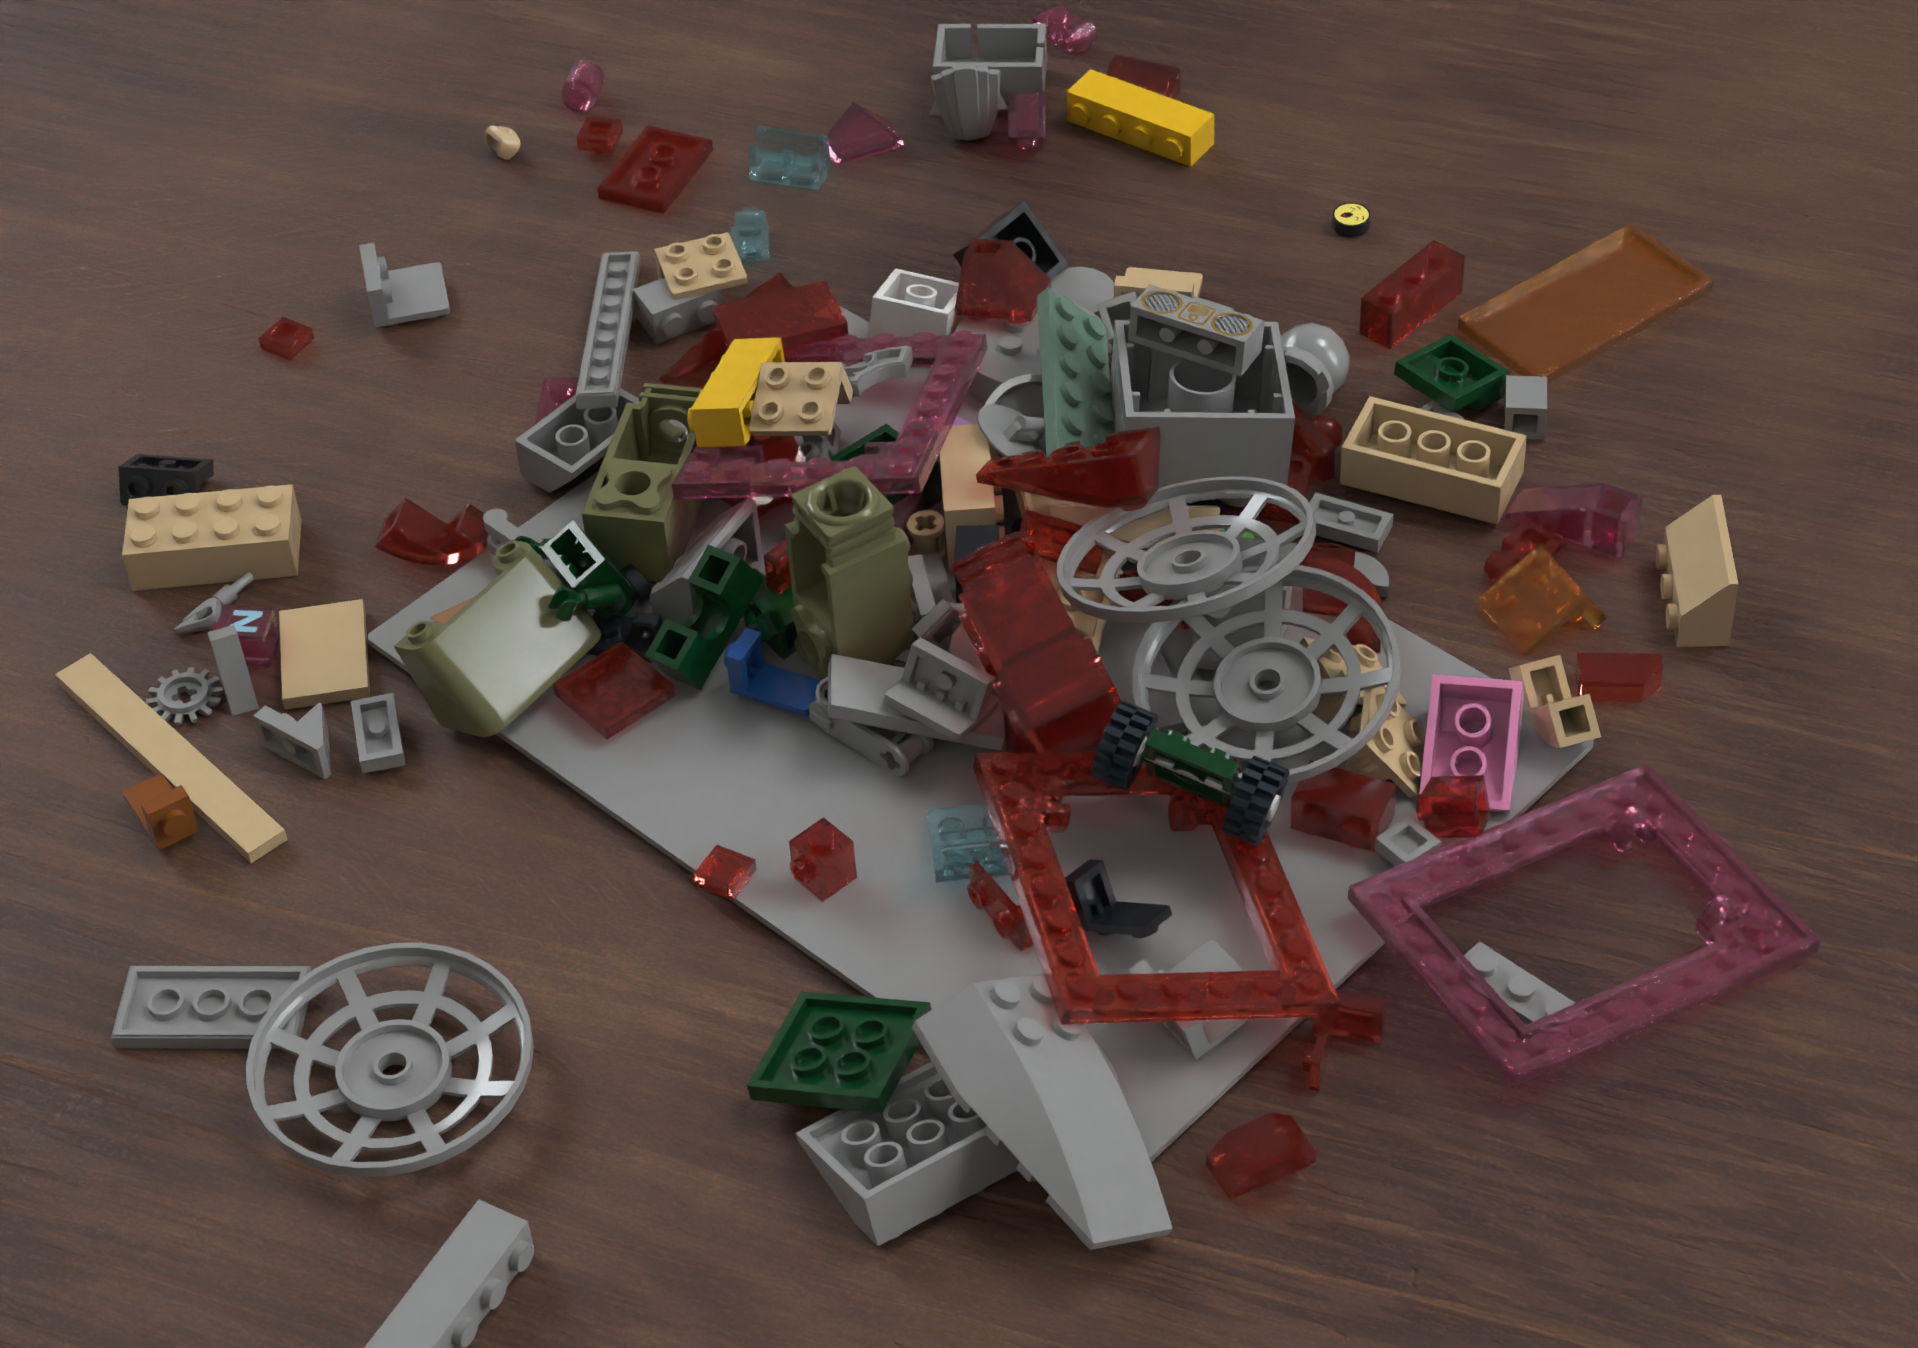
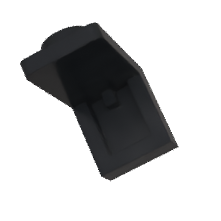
M1089 859L1061 880L1076 930L1097 932L1099 935L1126 934L1132 935L1133 938H1145L1156 933L1159 929L1158 926L1172 916L1169 905L1116 901L1103 860Z

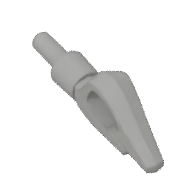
M246 572L231 586L225 584L212 598L204 601L187 615L183 622L173 629V632L176 635H182L218 627L221 622L222 610L238 599L237 593L254 580V576L250 572Z

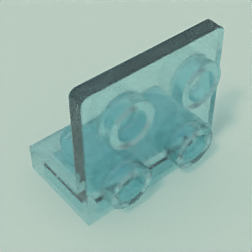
M1010 800L937 808L927 811L936 883L1027 873L1025 834L1023 823L1019 822L1016 801Z

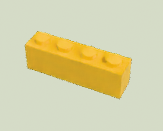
M1092 69L1066 91L1068 122L1191 167L1214 145V114Z
M781 337L733 340L726 353L722 355L715 371L711 373L705 387L700 390L695 403L688 410V427L690 432L695 433L697 448L746 446L752 435L749 426L762 363L785 362Z

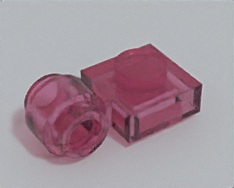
M1062 5L1052 7L1046 12L1033 17V24H1046L1047 40L1053 44L1062 41L1065 48L1070 52L1075 50L1081 52L1091 47L1097 39L1096 29L1091 22L1082 21L1080 17Z

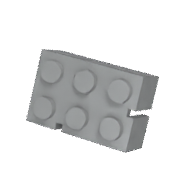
M938 24L933 75L941 74L943 70L952 69L953 66L976 64V66L1000 70V95L1005 102H1019L1022 104L1044 102L1047 68L1046 24H978L979 58H972L971 24Z

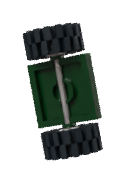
M1124 700L1121 704L1119 703L1116 711L1110 717L1109 725H1106L1103 738L1100 739L1097 746L1099 749L1094 755L1091 776L1126 791L1130 788L1131 783H1134L1137 772L1139 773L1142 768V763H1146L1147 775L1227 808L1222 832L1258 846L1265 837L1267 828L1270 827L1272 818L1278 810L1279 802L1284 794L1283 791L1287 786V779L1290 774L1289 769L1254 755L1248 762L1247 768L1245 767L1241 780L1238 781V763L1233 762L1232 756L1213 747L1205 750L1190 744L1191 741L1188 737L1174 730L1168 729L1165 733L1157 730L1158 725H1156L1159 719L1157 714Z

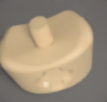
M492 125L486 129L484 134L485 145L492 147L497 156L509 160L518 152L520 139L511 128Z

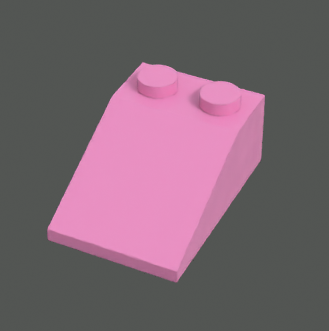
M1432 674L1419 805L1510 813L1523 714L1524 692L1522 681Z

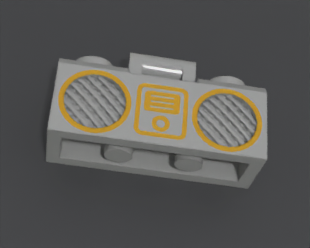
M1149 285L1131 305L1128 340L1241 377L1261 353L1265 321L1249 314L1236 312L1234 308L1196 296L1191 298L1173 290Z

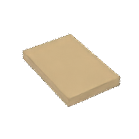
M363 599L279 611L282 701L285 710L314 706L317 703L328 704L370 697L366 614Z

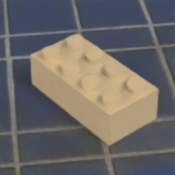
M1369 396L1341 448L1340 484L1498 525L1524 472L1527 435Z
M293 484L129 499L122 557L132 590L235 582L246 572H250L254 576V580L298 576L302 520Z

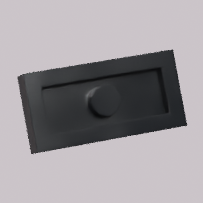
M637 611L634 617L612 615L609 619H603L597 612H594L592 617L600 629L601 637L586 654L652 663L645 657V654L663 625L660 614L655 615Z

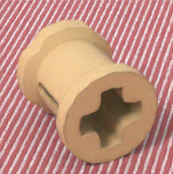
M922 510L912 514L908 519L907 529L913 537L911 556L939 553L942 561L947 557V544L942 539L945 522L939 512Z

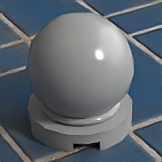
M1307 323L1296 325L1281 336L1295 423L1300 418L1309 419L1313 417V420L1317 419L1331 402L1332 395L1345 383L1349 370L1350 355L1343 340L1330 327Z

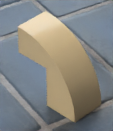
M1560 655L1508 668L1511 680L1522 681L1524 713L1536 733L1548 745L1554 748H1563L1601 737L1590 694L1571 697Z

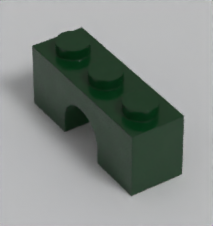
M708 544L687 581L694 587L697 594L694 612L682 625L665 619L645 657L669 677L701 690L764 579L741 557Z

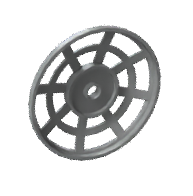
M1223 476L1175 483L1127 499L1086 523L1071 537L1062 549L1057 561L1056 574L1062 594L1066 600L1076 609L1096 618L1122 623H1155L1196 617L1247 600L1289 575L1311 550L1316 537V521L1308 500L1301 493L1283 483L1245 476ZM1250 499L1239 516L1214 515L1190 519L1187 509V503L1197 501ZM1266 503H1271L1290 511L1300 523L1277 536L1275 531L1268 525L1255 519ZM1170 508L1173 523L1149 531L1133 539L1128 544L1111 535L1117 529L1134 520ZM1228 528L1226 532L1202 529ZM1245 532H1249L1259 537L1264 543L1241 552L1237 540ZM1303 535L1294 550L1280 563L1275 565L1280 554V548ZM1158 541H1161L1153 547H1151L1150 549H1148L1147 551L1142 550ZM1096 544L1114 554L1105 564L1100 579L1074 578L1079 563ZM1266 555L1265 561L1255 573L1240 572L1244 563ZM1130 561L1137 564L1139 577L1115 579L1124 563ZM1225 585H1238L1231 590L1206 598L1210 592ZM1142 588L1148 595L1132 602L1122 597L1117 591ZM1075 590L1102 591L1109 602L1117 607L1088 600L1077 594ZM1166 599L1188 600V603L1173 606H1155Z
M1261 565L1243 567L1240 572L1255 573ZM1298 565L1289 575L1265 590V610L1238 615L1220 623L1216 627H1213L1203 615L1175 621L1152 623L1146 631L1136 653L1132 671V694L1135 705L1150 712L1148 690L1175 695L1180 718L1191 733L1186 736L1190 739V744L1198 747L1206 746L1207 748L1220 749L1231 755L1233 759L1250 761L1255 755L1270 762L1281 761L1300 756L1319 747L1323 743L1336 750L1332 754L1308 765L1289 769L1290 774L1287 779V784L1312 778L1338 766L1356 754L1376 735L1388 718L1398 695L1401 677L1399 646L1390 621L1381 607L1365 591L1348 580L1327 571ZM1225 585L1210 592L1206 598L1231 590L1238 585ZM1283 586H1296L1320 591L1340 599L1348 606L1332 624H1329L1325 620L1308 613L1283 609ZM1174 600L1168 606L1188 603V600ZM1361 616L1371 624L1381 640L1387 658V668L1361 674V666L1356 651L1344 636ZM1184 621L1200 639L1184 657L1178 670L1177 678L1150 674L1152 664L1160 647L1171 632ZM1264 625V638L1248 641L1236 648L1225 639L1241 630ZM1282 625L1305 628L1320 636L1305 648L1295 641L1282 638ZM1332 647H1335L1345 662L1348 676L1322 679L1318 661ZM1209 650L1222 660L1216 670L1214 681L1192 680L1197 665ZM1265 680L1279 682L1278 686L1272 690L1264 691L1257 688ZM1387 685L1381 707L1369 724L1353 739L1341 733L1339 730L1353 714L1360 697V692ZM1347 693L1341 709L1329 724L1313 714L1321 696ZM1190 697L1216 699L1222 715L1202 727L1192 712ZM1298 725L1312 735L1309 739L1298 744L1273 750L1274 736L1277 732H1282ZM1235 726L1242 730L1256 733L1254 750L1234 747L1217 738ZM1238 773L1239 781L1242 778V773Z
M420 942L390 943L367 947L339 956L313 969L293 983L272 1004L260 1021L249 1046L246 1062L247 1090L256 1118L267 1135L286 1153L307 1165L330 1173L356 1177L393 1176L415 1172L442 1163L471 1148L492 1132L509 1114L524 1090L532 1067L534 1043L531 1022L524 1002L511 982L491 964L470 953L448 946ZM394 966L432 967L424 991H391L366 997L357 975L368 971ZM455 972L464 975L483 985L500 999L504 1007L480 1022L477 1016L465 1006L443 996L450 973ZM339 983L349 1005L327 1018L310 1035L308 1040L283 1030L288 1020L305 1003L325 989ZM392 1007H417L412 1020L396 1019L379 1022L374 1011ZM436 1011L455 1019L467 1031L445 1042L442 1036L431 1028L430 1025ZM356 1019L361 1031L345 1044L341 1052L323 1046L339 1029ZM514 1021L518 1031L521 1051L519 1069L515 1081H490L493 1068V1053L489 1038ZM272 1046H275L298 1056L293 1077L294 1093L297 1100L268 1106L265 1098L264 1074L267 1058ZM476 1046L479 1056L476 1079L451 1077V1060ZM313 1063L335 1069L338 1089L311 1097L309 1079ZM398 1064L405 1067L400 1073L395 1075H385L382 1073L391 1065ZM442 1095L466 1097L454 1112L433 1125L425 1111L434 1105ZM481 1099H503L483 1121L464 1135L445 1144L440 1135L464 1120ZM347 1105L352 1111L360 1115L361 1118L352 1132L347 1133L330 1124L320 1112ZM305 1117L308 1123L320 1134L341 1144V1146L331 1158L309 1151L284 1135L276 1122ZM407 1119L415 1132L411 1135L396 1138H371L381 1121ZM422 1144L426 1150L425 1153L413 1157L386 1162L353 1161L361 1150L392 1151Z

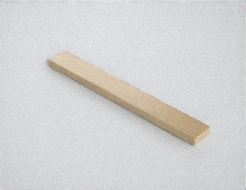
M91 653L55 674L58 685L155 775L163 774L172 789L182 785L189 795L193 810L250 863L255 862L288 840L283 827Z

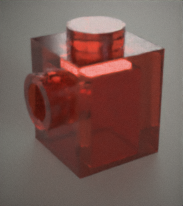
M1484 775L1431 777L1422 794H1419L1416 800L1417 817L1419 821H1424L1425 829L1436 838L1480 837L1491 817Z
M824 817L789 841L791 856L789 866L793 878L822 902L857 878L853 840Z

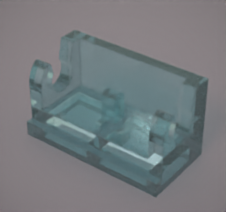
M758 125L755 130L756 145L749 144L748 150L750 180L820 190L831 169L828 135Z

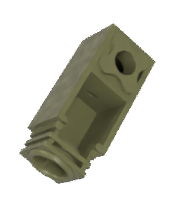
M644 383L642 387L643 392L639 395V401L636 403H626L582 512L585 533L619 571L628 564H631L643 574L647 581L661 582L671 571L676 560L684 555L714 474L712 458L714 448H697L695 433L690 432L687 421L688 410L693 406L700 390L703 388ZM666 419L677 420L683 423L686 428L674 426L667 422Z
M853 466L793 493V513L796 517H794V521L785 524L794 607L791 608V616L797 631L794 645L799 657L814 668L820 680L828 677V664L831 654L891 665L892 661L903 650H910L912 643L918 639L916 633L912 630L913 615H915L916 610L910 592L913 576L908 565L907 554L911 549L908 537L901 528L893 526L895 524L894 517L892 516L894 512L893 505L857 467Z

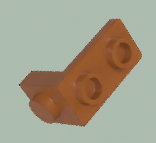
M163 774L155 775L123 791L125 801L158 850H162L199 832L189 795L182 785L172 789Z

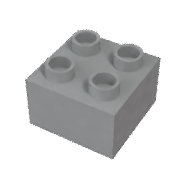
M1115 320L1110 385L1119 498H1133L1145 492L1175 483L1223 476L1263 478L1287 485L1295 414L1278 322L1264 323L1261 353L1240 377L1129 341L1130 320ZM1218 499L1227 505L1235 507H1246L1250 499Z

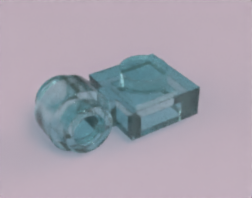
M758 206L742 207V211H735V226L731 227V239L741 262L770 260V231L766 210H758Z

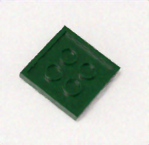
M801 991L747 1084L751 1100L883 1113L920 1044L918 1037L912 1029V1025L915 1020L932 1010L930 1002Z

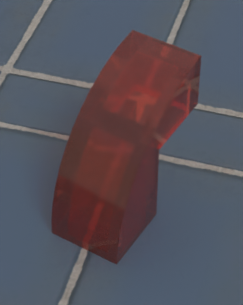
M405 498L384 519L374 547L389 555L414 563L446 565L462 562L486 549L489 533L485 530L483 516L485 513L468 503L446 524Z
M1311 552L1307 567L1321 569L1348 580L1365 591L1383 610L1376 588L1364 574L1342 560ZM1303 588L1302 612L1338 617L1348 606L1340 599L1320 591ZM1361 616L1347 632L1346 638L1351 645L1363 644L1371 648L1375 653H1380L1381 640L1371 624Z

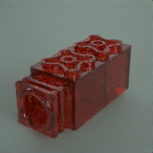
M1016 531L997 541L983 545L971 554L953 562L951 567L964 593L958 595L965 609V612L958 615L986 673L996 677L995 681L991 684L1030 762L1039 759L1046 773H1049L1098 749L1099 741L1104 736V729L1106 725H1109L1111 715L1122 701L1089 635L1080 639L1039 557L1031 558L1019 533Z

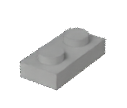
M1316 492L1309 502L1316 521V535L1378 553L1393 527V514Z
M394 693L351 701L362 774L406 765Z

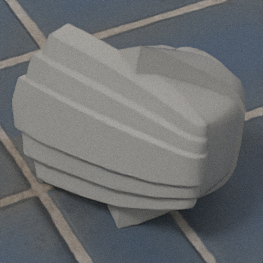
M963 64L953 66L952 69L943 70L941 74L931 76L935 102L929 116L942 119L948 131L956 140L971 141L988 137L997 115L1009 109L1000 95V70L988 69V67L976 66V64Z

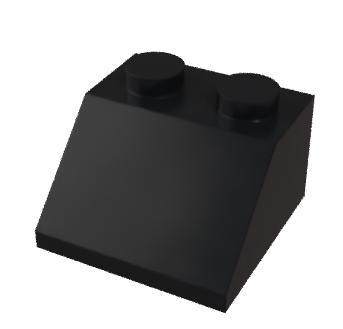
M1025 201L1000 215L952 254L976 287L999 298L1033 295L1069 264Z

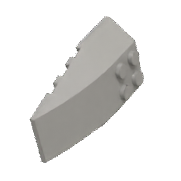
M1051 972L974 982L915 1020L912 1029L955 1101L967 1114L975 1111L987 1125L983 1131L996 1146L1004 1144L1020 1161L1016 1169L1028 1182L1038 1181L1050 1194L1046 1202L1089 1250L1170 1234L1173 1228L1160 1186L1139 1129L1128 1107L1116 1071Z

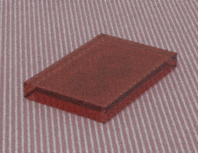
M647 125L597 188L599 199L665 214L712 153V140Z
M826 280L712 307L713 318L727 348L730 347L734 339L781 337L782 348L785 350L849 334L848 323Z

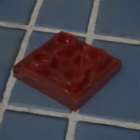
M622 641L553 684L554 694L606 739L619 733L676 696L674 685Z

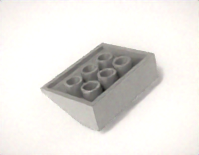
M932 1061L901 1077L883 1113L840 1109L796 1133L798 1142L850 1218L877 1246L899 1237L903 1232L941 1214L945 1209L971 1195L980 1193L989 1185L1011 1173L1017 1172L1016 1168L1020 1163L1004 1144L996 1146L983 1132L987 1125L975 1111L967 1114L960 1107Z

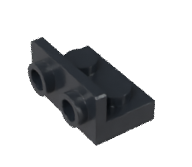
M136 454L118 467L120 502L122 505L128 506L129 499L199 493L200 485L214 475L213 459Z

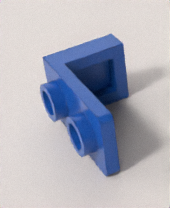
M746 628L738 640L728 646L724 656V665L728 671L730 693L798 715L808 716L810 714L809 705L816 699V686L821 680L765 663L762 633Z

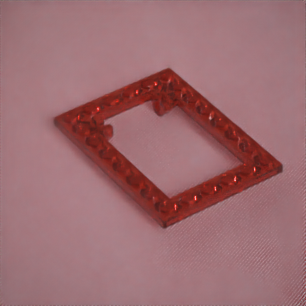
M1096 752L976 753L973 769L1061 1025L1336 1016L1340 1000L1267 832L1258 846L1222 832L1227 808L1147 775L1146 763H1142V768L1139 773L1137 772L1134 783H1131L1130 788L1125 791L1091 776V766L1094 763L1093 759ZM1238 765V773H1242ZM1169 795L1168 821L1172 831H1193L1198 825H1211L1271 970L1100 975L1049 833H1063L1069 826L1072 811L1069 803L1061 804L1063 796Z

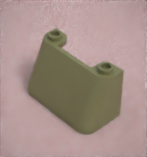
M512 540L497 549L492 566L499 576L445 624L428 621L417 622L407 630L406 636L394 646L442 727L479 737H488L501 732L600 640V629L587 610L577 607L570 621H561L556 618L559 609L548 608L557 589L566 586L531 545L526 542Z

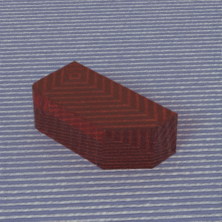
M1577 653L1575 669L1577 696L1590 694L1591 701L1643 702L1661 688L1663 674L1662 654Z

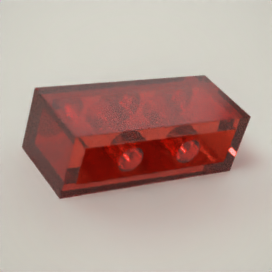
M1433 240L1361 297L1359 334L1389 350L1394 348L1463 292L1465 255Z

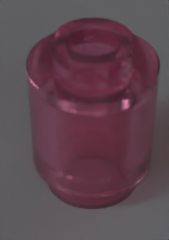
M581 60L571 66L561 92L565 106L571 111L581 113L595 105L605 80L604 73L597 64Z

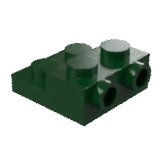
M1451 334L1397 360L1394 369L1395 376L1451 412H1455L1466 405L1479 411L1504 398L1506 375L1509 376L1510 372Z

